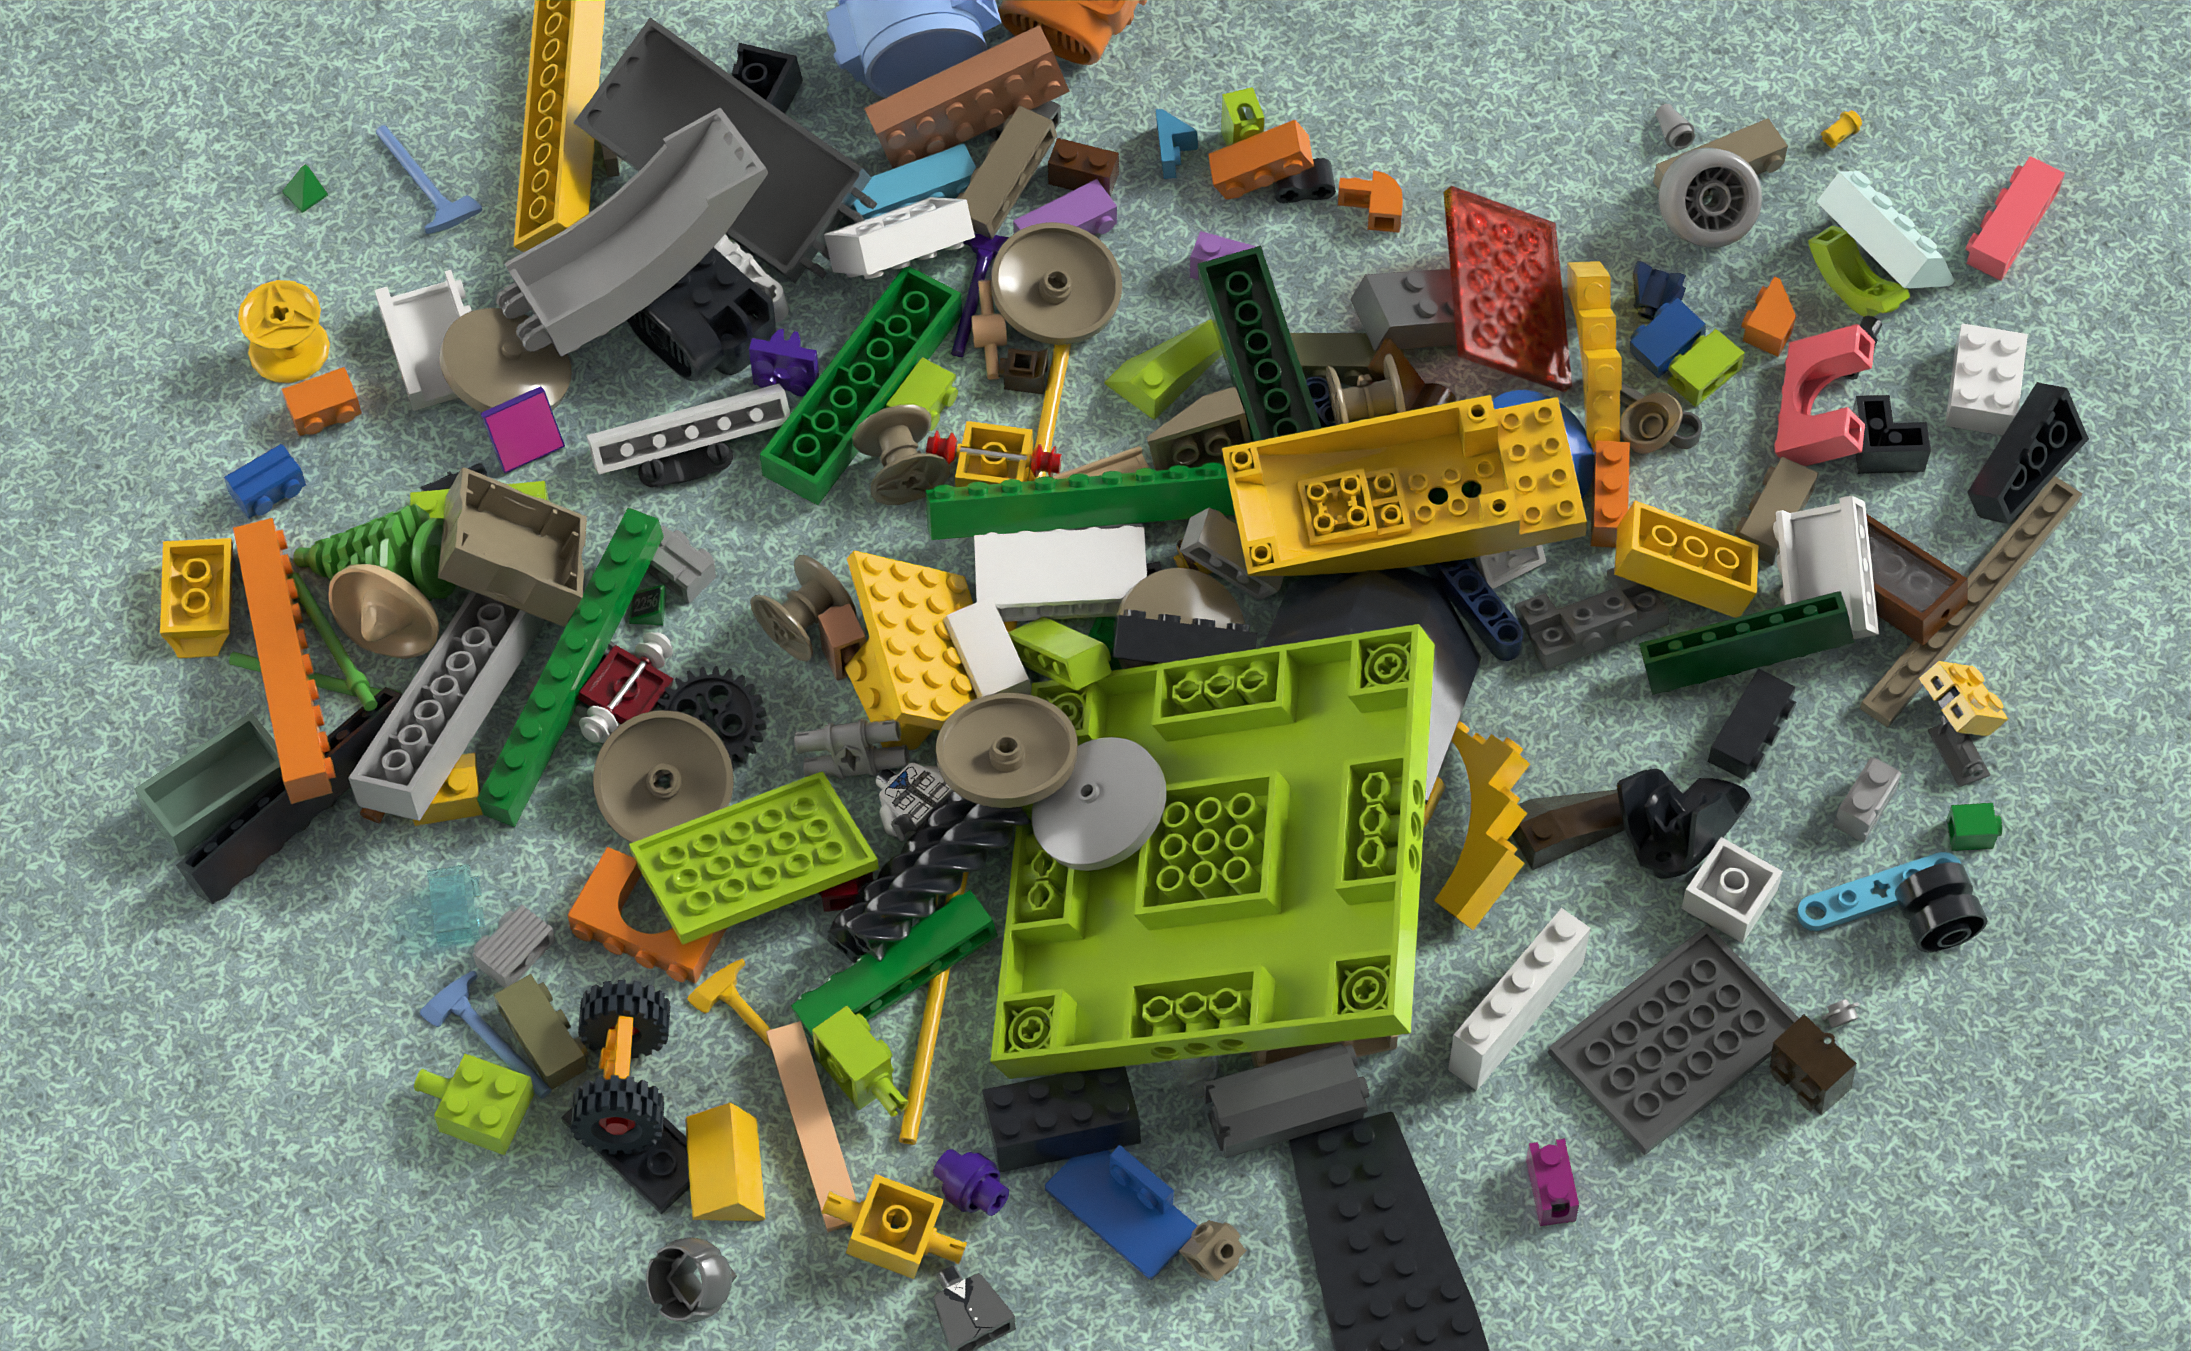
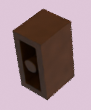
M1057 138L1048 161V184L1074 191L1097 179L1111 197L1119 176V153Z

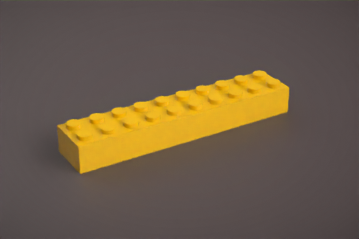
M535 0L513 246L522 252H526L559 234L589 214L594 138L576 126L574 121L599 87L605 0Z

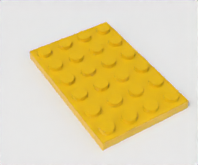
M854 550L848 556L847 562L894 721L940 730L948 717L957 709L978 698L943 621L946 615L973 604L966 578L963 575Z

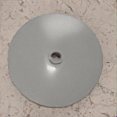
M1108 737L1091 740L1079 745L1077 761L1067 782L1052 795L1033 803L1032 826L1038 842L1058 863L1076 870L1103 869L1125 860L1145 844L1160 822L1166 803L1164 774L1156 760L1142 746L1133 741Z

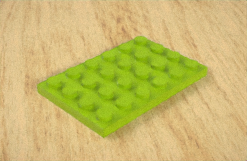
M823 771L629 844L632 857L635 858L638 868L682 945L879 869L877 857Z

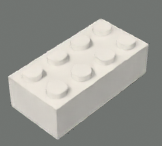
M930 197L824 234L833 272L846 273L847 277L864 275V279H872L882 276L884 269L908 267L911 265L910 260L912 259L925 260L937 256V251L943 248L945 250L961 248L964 246L963 241L972 239L975 235L966 199Z

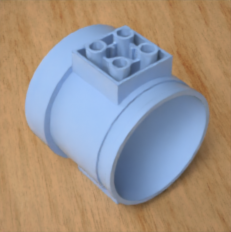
M837 0L839 6L826 12L829 22L827 32L836 48V52H834L836 63L841 69H846L850 72L857 82L861 81L874 93L883 98H887L988 50L983 38V32L1002 23L995 0Z

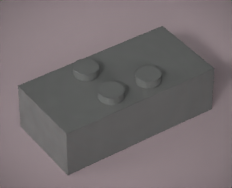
M1477 267L1365 274L1350 299L1374 351L1379 350L1385 338H1391L1398 349L1483 343L1489 339L1502 319Z

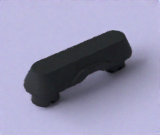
M714 443L663 458L645 461L639 467L638 476L645 486L651 488L699 479L710 473L728 468L733 460V452L725 443Z

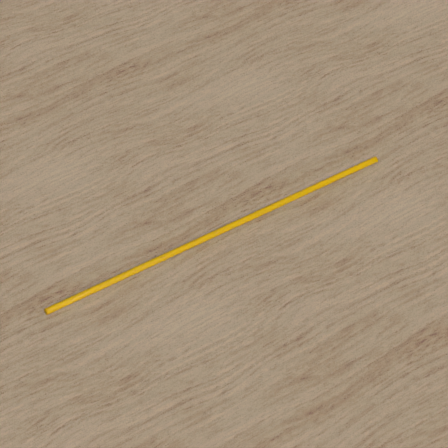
M1071 344L1054 345L1034 449L1041 444L1044 452L1051 451ZM1030 469L1028 481H1035L1036 478ZM1040 472L1037 478L1046 476V472ZM1018 621L1003 622L1007 632L1016 629ZM969 872L963 873L962 884L959 890L953 894L946 895L945 905L954 896L965 893ZM950 968L929 982L907 1094L909 1103L904 1110L899 1135L900 1143L915 1145L917 1142Z

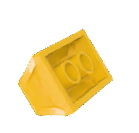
M231 538L163 541L160 634L169 643L178 658L218 656L224 641L230 634L232 573L235 568Z

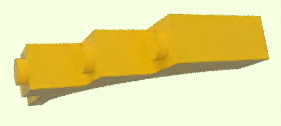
M1600 261L1567 262V292L1575 315L1581 355L1585 431L1594 453L1596 440L1620 442L1622 357L1616 349V315L1611 310V276Z
M1458 721L1451 742L1460 752L1466 767L1471 793V814L1466 840L1459 860L1448 881L1434 901L1471 930H1474L1525 864L1514 855L1517 848L1507 840L1528 814L1517 805L1520 798L1510 790L1529 767L1530 763L1520 755L1524 749L1510 738L1506 737L1502 742L1492 734L1487 740L1478 733L1471 737L1467 734L1470 729L1461 721Z

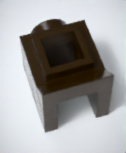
M1009 348L1007 358H1000L998 377L1004 378V390L1043 394L1044 373L1048 371V348L1039 352Z

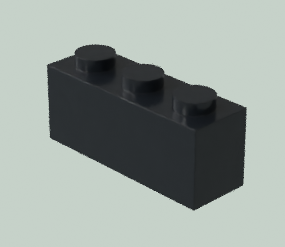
M1758 668L1712 744L1708 762L1743 780L1746 779L1750 771L1756 773L1765 758V754L1762 753L1766 744L1773 746L1781 731V728L1778 727L1779 722L1782 718L1788 720L1794 711L1797 703L1792 700L1795 686Z

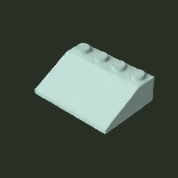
M1859 171L1839 172L1816 202L1904 289L1951 286L1955 282L1944 257L1936 251V244L1928 237L1921 236L1914 229L1915 225L1908 217L1898 214L1891 207V200L1884 194L1876 192L1869 185L1870 180Z

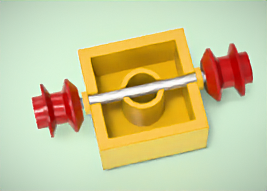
M966 421L962 444H958L954 433L951 432L946 439L941 438L939 431L936 430L934 437H928L926 454L940 456L949 465L955 458H959L955 474V487H967L973 482H984L988 485L1001 484L1004 480L1008 479L1027 482L1030 469L1035 478L1038 477L1040 472H1047L1049 477H1053V474H1059L1061 469L1062 454L1056 453V446L1050 452H1044L1041 444L1033 450V429Z

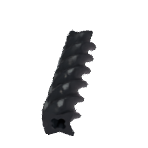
M953 791L949 796L947 804L936 809L927 819L924 828L914 833L906 841L901 853L884 864L877 879L868 883L860 890L853 905L845 908L836 916L830 930L827 931L828 942L844 953L854 964L857 962V956L866 954L867 952H861L857 948L855 939L844 924L851 918L862 914L867 904L878 894L887 891L890 884L899 874L912 868L923 852L939 844L945 832L952 826L964 821L966 815L976 803L959 796Z
M976 804L968 812L964 821L952 826L945 832L939 844L923 852L912 868L899 874L890 884L887 891L878 894L867 904L862 914L851 918L844 924L855 939L857 948L861 952L869 953L881 962L886 954L888 942L901 941L907 938L911 932L914 918H925L933 914L937 907L938 895H948L957 892L961 887L964 872L982 869L986 864L989 849L1003 848L1010 843L1013 826H1023L1032 823L1022 807L997 808Z

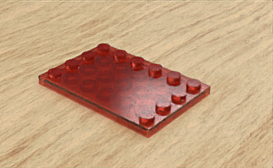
M1450 186L1443 192L1458 357L1561 392H1566L1572 387V376L1556 223Z

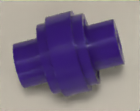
M949 1149L940 1156L934 1166L933 1175L943 1182L942 1193L945 1195L946 1201L961 1212L968 1211L969 1213H974L981 1209L987 1215L993 1216L1002 1209L1009 1197V1189L999 1182L1000 1172L997 1170V1165L981 1153L968 1152L961 1155L954 1149Z

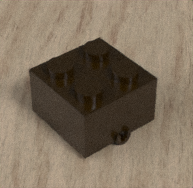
M1803 1014L1773 1042L1770 1072L1782 1086L1788 1084L1798 1093L1796 1097L1803 1107L1809 1111L1815 1109L1822 1116L1852 1089L1857 1063L1835 1043L1833 1034L1824 1033ZM1827 1037L1831 1039L1829 1044L1824 1042Z

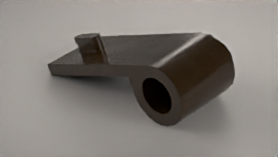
M1385 338L1367 367L1377 381L1385 380V356L1389 353L1392 355L1398 371L1406 411L1456 402L1454 394L1445 386L1437 383H1425L1391 338Z

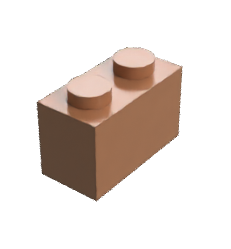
M850 603L841 607H831L823 614L818 615L821 649L837 681L849 677L845 666L866 642L865 634Z

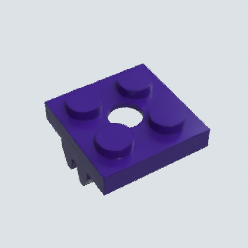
M782 328L772 335L770 341L752 338L749 355L753 384L758 385L760 388L780 384L784 390L790 391L796 396L804 397L819 378L817 350L802 348L797 331L792 333L789 340H784V329Z

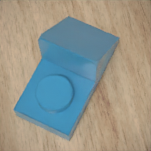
M1155 109L1164 179L1177 178L1176 166L1182 165L1180 151H1191L1199 148L1197 131L1165 110Z

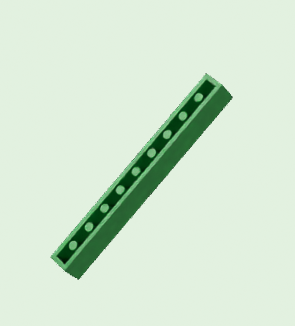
M1206 463L1202 467L1196 468L1176 465L1170 467L1169 470L1155 471L1151 468H1141L1136 470L1135 473L1123 474L1118 471H1107L1099 476L1073 474L1069 478L1063 479L1043 476L1036 478L1035 481L1027 482L1008 479L1004 480L1001 484L991 485L984 482H973L967 487L955 488L951 485H939L934 489L926 490L927 528L931 540L974 537V535H986L990 532L1013 534L1020 531L1037 532L1190 519V517L1207 508L1220 511L1224 516L1235 515L1226 467L1219 463Z
M627 508L583 593V598L572 614L477 797L484 816L512 827L516 826L580 701L578 700L579 692L595 672L664 538L658 518Z

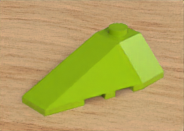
M1209 319L1126 360L1104 381V384L1155 420L1222 355L1212 320Z

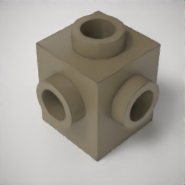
M1208 1220L1193 1230L1191 1239L1179 1252L1199 1276L1218 1282L1224 1274L1231 1272L1237 1267L1239 1258L1247 1250L1239 1242L1241 1236L1232 1225L1227 1222L1222 1224Z

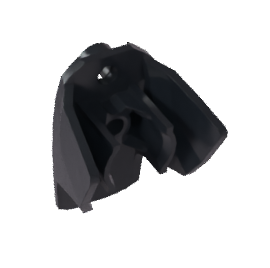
M1657 768L1642 770L1619 780L1617 783L1625 832L1633 845L1640 867L1643 866L1651 869L1654 876L1660 879L1681 876L1696 867L1713 850L1721 837L1724 838L1752 801L1749 792L1742 786L1714 778H1698L1682 793L1668 779L1665 773Z

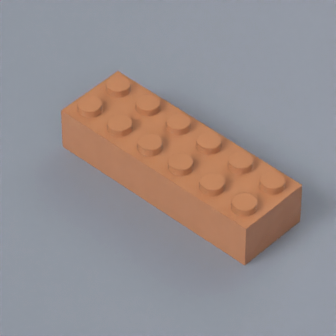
M1039 25L864 109L892 168L895 169L947 150L999 126L1006 121L1009 115L1015 113L1018 106L1032 110L1070 91L1053 50Z

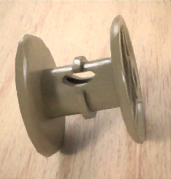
M1390 353L1384 359L1385 380L1366 384L1365 380H1362L1359 386L1342 389L1337 372L1333 367L1327 366L1328 392L1335 425L1366 418L1371 419L1375 416L1389 413L1406 412L1398 371Z
M897 405L885 408L867 417L852 435L853 446L862 454L871 457H881V463L884 466L871 482V496L876 502L885 505H901L926 497V490L944 485L950 476V466L944 458L934 454H921L920 450H916L919 447L918 442L925 438L931 428V414L925 408L917 405Z
M798 555L794 560V571L802 587L798 591L791 590L786 595L789 599L782 605L766 595L753 596L750 604L756 620L767 635L794 658L808 662L813 656V648L805 629L814 622L818 624V615L823 614L831 607H841L849 603L855 616L857 615L852 598L841 582L815 559L807 555Z

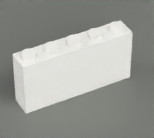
M1122 526L1114 529L1091 527L1085 530L1074 531L1055 529L1051 532L1020 531L1013 534L990 532L986 535H974L977 602L992 596L1003 622L1036 620L1042 616L1048 619L1116 616L1119 605L1127 592L1140 580L1147 577L1144 527Z
M1563 908L1557 912L1455 1032L1448 1068L1450 1072L1475 1090L1480 1088L1582 967L1590 927Z

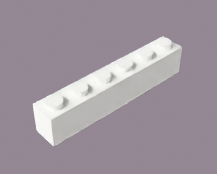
M780 384L586 435L594 467L600 475L644 463L645 461H651L652 459L663 458L781 426L791 413L785 390Z

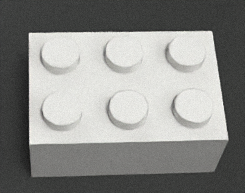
M1961 324L1955 345L1945 426L1997 435L2005 433L2019 410L2028 334Z

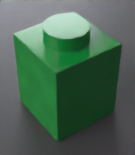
M1993 803L1951 805L1946 819L1951 851L1993 849L1997 837L2002 835V820L2000 815H1995Z

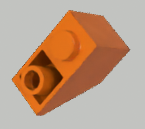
M1774 276L1768 287H1761L1755 300L1757 306L1754 311H1747L1741 328L1745 329L1743 342L1779 357L1793 332L1796 314L1781 279Z

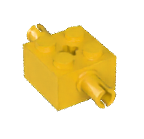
M877 1174L874 1175L865 1201L861 1200L859 1203L829 1191L821 1212L822 1214H827L852 1224L851 1228L854 1229L845 1254L915 1279L923 1255L927 1256L928 1253H931L959 1265L967 1245L965 1241L962 1242L936 1232L937 1228L934 1226L944 1199ZM892 1224H896L897 1226H899V1228L893 1229L891 1228Z

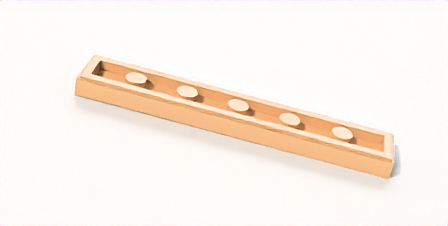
M801 1021L766 1031L821 1212L829 1191L857 1202ZM822 1214L827 1232L852 1225L833 1216Z

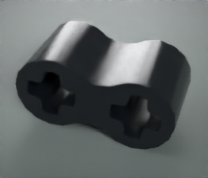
M1325 158L1313 159L1314 167L1306 169L1300 174L1273 182L1276 201L1284 204L1305 199L1324 200L1333 197L1336 193L1331 162Z

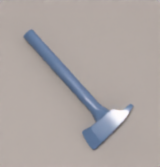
M382 125L376 130L378 137L436 208L435 219L425 226L426 234L452 228L482 211L481 205L468 195L453 203L447 200L387 126Z
M471 971L450 983L420 1010V1015L436 1027H440L451 1013L456 1014L513 1071L531 1077L534 1092L540 1099H544L551 1093L552 1089L471 1007L468 1001L470 996L469 986L478 977L475 971Z

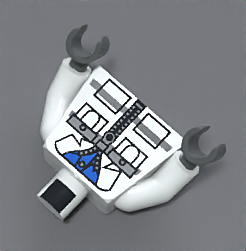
M909 763L899 774H896L889 768L882 770L878 774L875 782L882 789L879 794L882 805L879 814L886 834L898 837L902 842L906 839L905 835L910 838L914 833L922 830L930 815L939 807L947 804L953 790L943 780L938 766L923 767L916 763Z

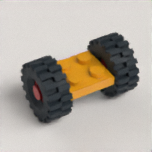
M618 980V984L605 981L603 982V987L596 984L591 987V992L586 990L583 998H581L578 1035L581 1037V1042L584 1045L589 1044L590 1050L594 1052L598 1049L601 1050L599 1069H603L604 1074L603 1076L596 1077L595 1083L587 1080L583 1083V1087L578 1086L573 1094L571 1133H574L573 1137L577 1141L582 1140V1145L585 1147L594 1145V1150L601 1152L603 1149H608L609 1154H617V1150H623L624 1154H632V1149H637L641 1152L646 1150V1145L650 1147L656 1145V1140L660 1141L662 1137L664 1116L663 1094L658 1093L659 1089L654 1085L648 1087L647 1081L640 1080L635 1082V1077L629 1076L630 1057L631 1059L639 1058L640 1053H643L645 1056L652 1055L653 1049L656 1051L661 1050L663 1044L666 1045L669 1037L670 1001L668 998H665V993L661 990L654 992L655 987L650 984L642 987L640 981H633V984H626V980Z

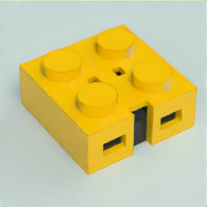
M1938 661L1919 678L1933 700L1939 703L1942 708L1941 711L1956 732L1989 736L2008 720L2002 711L2004 708L2003 703L1995 694L1987 690L1983 684V675L1974 666Z

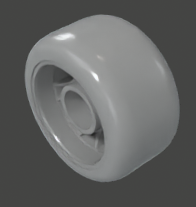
M1717 148L1695 149L1677 158L1665 172L1659 188L1661 215L1670 230L1689 243L1708 248L1727 246L1744 237L1755 224L1762 205V189L1754 169L1740 156ZM1710 188L1712 199L1708 204L1703 205V194Z

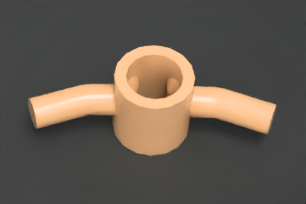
M980 280L978 285L981 315L971 316L974 348L984 347L987 378L989 380L999 379L997 346L1007 345L1006 323L1000 313L994 314L991 280Z

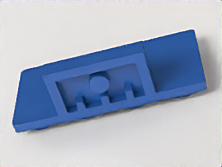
M1120 1145L1112 1153L1107 1150L1071 1158L1045 1184V1191L1150 1280L1154 1279L1179 1253V1250L1191 1239L1193 1230L1198 1226L1173 1205L1174 1190Z

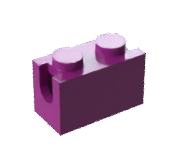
M1565 1138L1556 1139L1555 1145L1549 1144L1539 1149L1538 1142L1529 1143L1526 1163L1539 1225L1547 1226L1575 1222L1579 1201ZM1565 1204V1209L1552 1211L1551 1205Z

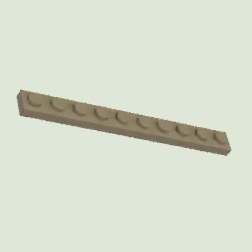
M2054 476L1968 576V604L1927 643L1921 645L1914 640L1861 702L1860 709L1888 728L1924 686L1919 678L1938 661L1944 662L2079 503L2082 493Z

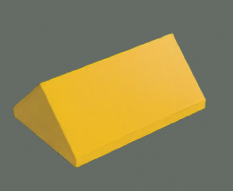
M731 1102L687 1116L685 1127L692 1220H765L757 1118Z

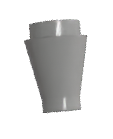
M1671 104L1661 105L1656 110L1655 116L1659 121L1666 144L1675 150L1687 148L1695 139L1694 126L1674 110Z

